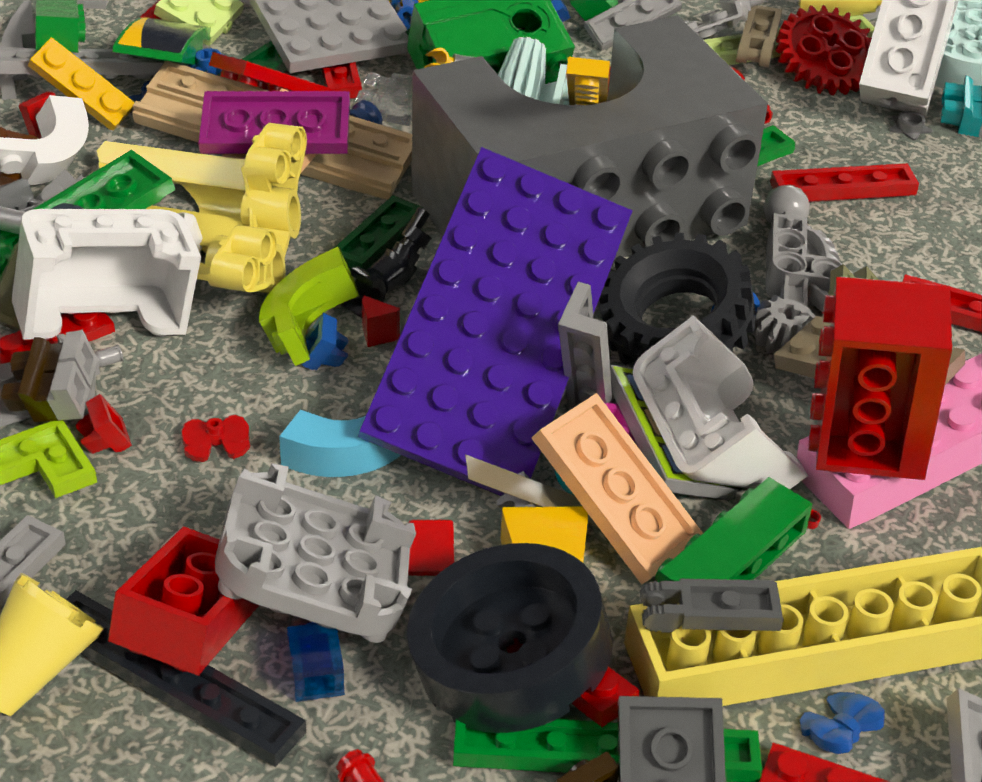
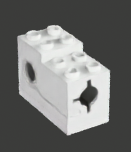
M882 0L859 83L860 102L900 111H914L923 116L927 115L959 0Z

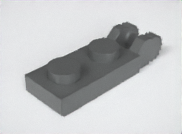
M680 579L679 581H650L648 584L645 583L643 587L641 586L640 590L641 603L644 606H648L646 610H643L644 613H642L643 626L650 631L672 632L681 626L682 629L781 631L783 615L778 586L775 580Z

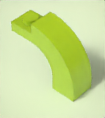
M339 247L314 257L289 273L271 290L261 306L259 322L276 353L280 352L281 355L288 353L295 366L310 360L305 338L310 325L322 313L359 296L355 280L351 276V271Z

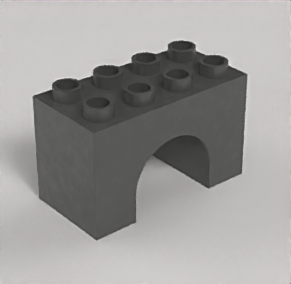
M678 15L614 28L607 102L561 105L525 96L509 87L482 56L413 70L411 193L418 203L430 214V220L443 237L479 151L483 147L633 210L614 260L619 255L623 257L632 255L631 247L638 243L643 248L653 245L652 238L660 235L663 242L674 240L675 233H684L685 240L695 239L697 234L706 236L712 234L729 235L739 228L747 226L768 103Z

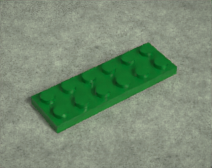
M131 149L34 209H52L62 203L78 205L84 209H146L160 202L163 197L176 189L170 176ZM0 230V278L15 244L19 242V234Z

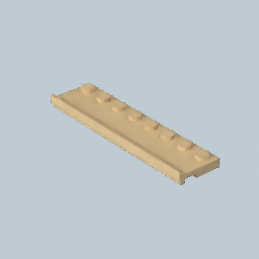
M166 60L147 85L145 96L140 102L135 101L133 104L134 111L132 115L134 122L199 142L204 91L267 90ZM349 116L348 154H317L302 171L301 175L388 200L412 161V134Z

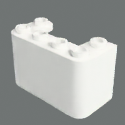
M34 209L25 212L21 217L12 293V304L23 339L40 337L47 340L53 338L62 329L60 313L75 314L87 312L119 313L137 311L143 326L156 336L186 335L201 255L184 218L176 212L163 209Z

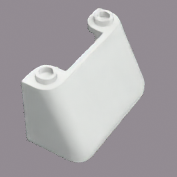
M694 315L638 358L633 368V377L676 466L690 479L746 489L752 487L755 489L765 479L770 477L791 489L808 477L800 461L792 453L783 451L762 432L758 423L748 413L741 418L742 422H739L733 410L751 394L753 389L752 376L745 364Z

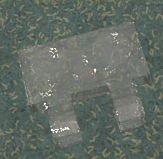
M374 72L367 73L364 84L373 85L376 89L366 88V90H360L356 97V102L360 100L372 102L379 109L382 121L410 126L412 122L413 76L392 73L391 78Z

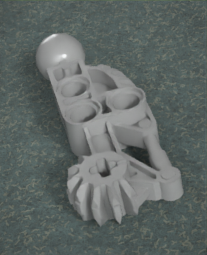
M781 185L771 190L763 204L764 215L771 224L766 241L765 282L766 293L771 300L762 301L757 308L756 315L754 316L755 329L752 335L756 338L755 345L766 346L767 354L774 351L777 352L815 318V315L807 305L816 306L823 312L825 295H828V290L830 289V271L842 265L833 242L821 230H813L811 226L807 225L810 202L801 188L792 185Z

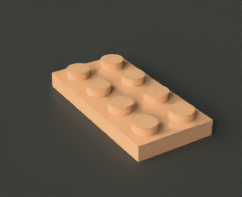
M597 393L543 427L531 437L641 585L656 575L658 568L666 559H674L680 554L695 534H703Z

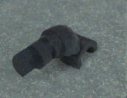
M417 208L401 233L404 237L401 243L396 241L391 250L387 248L383 255L367 270L358 266L352 268L351 276L356 278L355 284L359 296L340 304L341 306L362 318V298L364 296L383 302L386 293L405 285L417 270L415 264L420 258L417 252L420 248L425 250L432 239L421 230L430 216L425 209Z

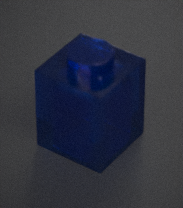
M317 623L287 627L288 658L295 702L345 695L344 664L337 629L325 628Z

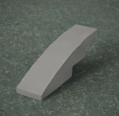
M31 0L23 1L11 17L3 33L0 48H36V32ZM15 74L12 78L0 77L2 100L16 99L15 80L28 79V74Z

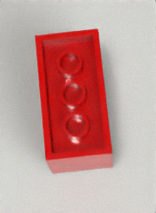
M836 277L834 295H825L823 322L830 323V326H824L820 330L818 356H825V360L816 361L814 388L821 389V392L812 393L810 419L818 420V425H810L808 451L816 452V470L925 480L952 354L950 286Z

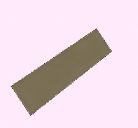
M465 454L469 480L542 507L582 506L572 494ZM588 515V524L598 527L590 515Z

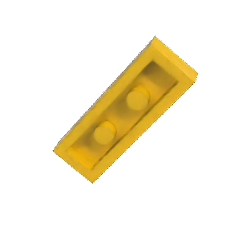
M52 37L29 61L28 67L64 95L82 98L86 112L112 131L133 110L134 101Z

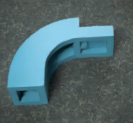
M300 410L279 436L281 465L315 476L345 477L364 474L391 463L401 455L358 437L366 416L353 420H332Z

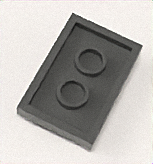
M619 696L617 701L619 782H726L722 698Z

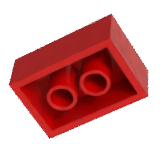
M183 526L115 592L108 641L127 648L135 654L145 655L169 664L179 671L190 672L199 676L259 605L244 598H228L218 590L220 578L215 571V556L220 539Z

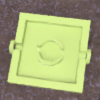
M160 0L156 4L154 14L163 20L211 27L210 41L204 40L203 42L210 46L222 33L227 34L231 30L234 20L243 11L244 3L239 0Z

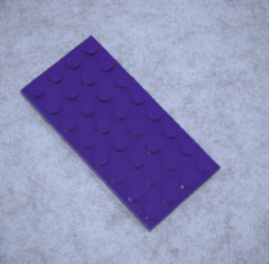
M481 147L361 426L358 437L499 496L505 493L468 479L465 454L516 474L524 471L531 479L541 450L531 437L540 429L553 422L569 377L564 375L558 323L578 281L591 285L594 314L633 210Z

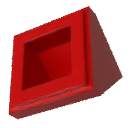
M368 296L362 298V328L367 347L398 340L400 337V308Z

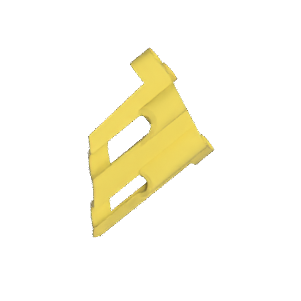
M268 123L259 135L253 137V144L248 150L245 160L104 141L96 150L100 169L132 149L170 176L174 184L183 186L194 198L200 212L153 205L146 209H163L176 213L185 212L196 217L203 237L200 243L201 250L206 253L205 263H200L197 279L208 281L210 286L248 293L262 292L269 294L285 277V255L290 238H297L301 225V210L297 191L307 144V136L303 127Z

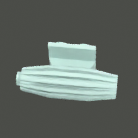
M531 37L514 39L498 76L509 87L525 96L548 103L569 105L567 65H560L556 82L545 84V45Z

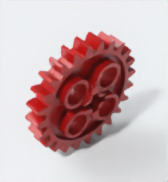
M810 5L807 12L799 8L796 15L790 13L787 21H783L775 40L778 43L775 52L781 54L778 60L779 63H788L785 72H795V82L802 79L805 80L806 89L814 85L817 86L818 94H821L823 89H828L831 96H834L837 90L847 95L849 90L858 92L860 89L859 83L872 37L867 36L871 30L870 28L861 29L859 27L861 24L860 19L852 22L849 12L841 16L836 7L830 13L825 5H822L820 11H817L813 5Z

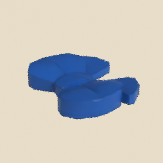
M838 692L827 698V704L835 714L833 719L813 712H804L800 718L803 736L810 735L811 740L825 751L842 754L848 753L852 749L853 743L860 739V732L882 729L885 723V712L882 706L870 697L854 692Z

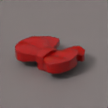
M230 415L223 421L219 418H211L207 422L191 419L184 424L182 429V443L185 456L193 461H207L212 445L222 444L225 452L232 459L243 456L250 449L249 425L244 417L238 415Z

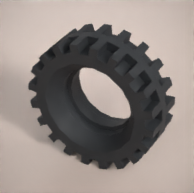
M675 233L674 240L663 242L660 235L652 238L653 245L643 248L639 243L632 246V256L628 259L619 255L614 260L616 272L610 271L605 287H603L599 298V309L602 321L607 323L609 346L612 351H618L619 360L625 365L633 361L636 363L644 352L676 329L656 328L642 320V315L651 304L661 297L675 293H696L709 298L714 302V308L700 322L732 352L734 347L744 350L747 346V332H754V315H756L750 271L747 264L742 266L741 255L736 250L728 254L725 242L718 240L714 245H710L707 242V236L703 234H697L695 240H685L684 233Z

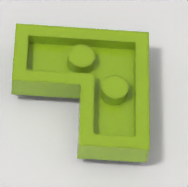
M64 420L50 421L0 439V485L39 471L54 497L58 498L97 483L94 467Z

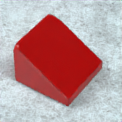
M410 520L408 522L414 523L416 536L410 547L408 576H437L441 571L454 563V523L452 520Z

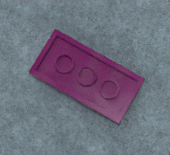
M204 91L198 142L200 154H247L253 144V137L259 135L268 123L303 127L307 136L305 154H348L350 92Z

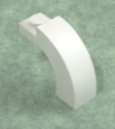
M49 95L36 116L42 136L41 139L0 137V172L6 174L21 173L22 178L27 179L29 185H38L52 181L64 169H67L84 145L88 134V116L82 98Z

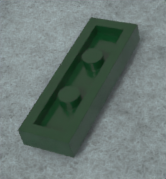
M392 195L334 248L339 247L351 272L352 268L357 266L367 270L383 255L387 248L391 250L396 241H401L404 238L401 233L418 207L423 209L424 207Z

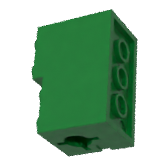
M429 0L414 4L407 50L417 69L425 68L430 63H437L434 57L426 56L425 54L436 48H443L450 57L453 54L471 57L482 56L498 75L513 40L519 37H531L545 45V84L557 81L560 65H567L568 57L573 56L575 45L550 0ZM526 27V29L520 30L518 28Z

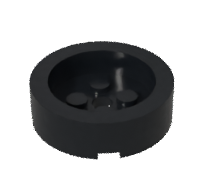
M513 543L498 545L474 552L454 562L434 577L423 589L413 605L407 625V641L410 653L431 703L434 707L438 706L451 715L454 723L458 720L466 724V728L482 732L511 733L525 731L548 724L570 712L569 704L580 697L587 689L591 692L596 689L607 671L612 655V633L596 578L590 569L575 556L558 548L542 544ZM514 639H518L519 643L523 644L517 652H503L508 646L514 644Z

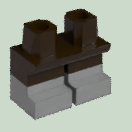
M83 330L66 332L64 342L50 344L44 338L34 337L30 351L13 353L10 362L11 372L15 379L21 382L3 385L1 399L9 412L27 410L34 422L83 419L86 407L85 402H87L89 396V387H91L98 360Z

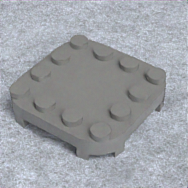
M271 463L268 472L250 473L244 468L237 480L227 507L215 556V571L220 578L218 590L228 598H244L277 613L290 614L313 621L325 628H335L348 633L358 634L370 642H383L388 632L396 627L412 591V588L407 587L410 547L416 536L414 523H406L404 525L401 520L388 512L391 502L375 495L370 509L287 483L288 466Z

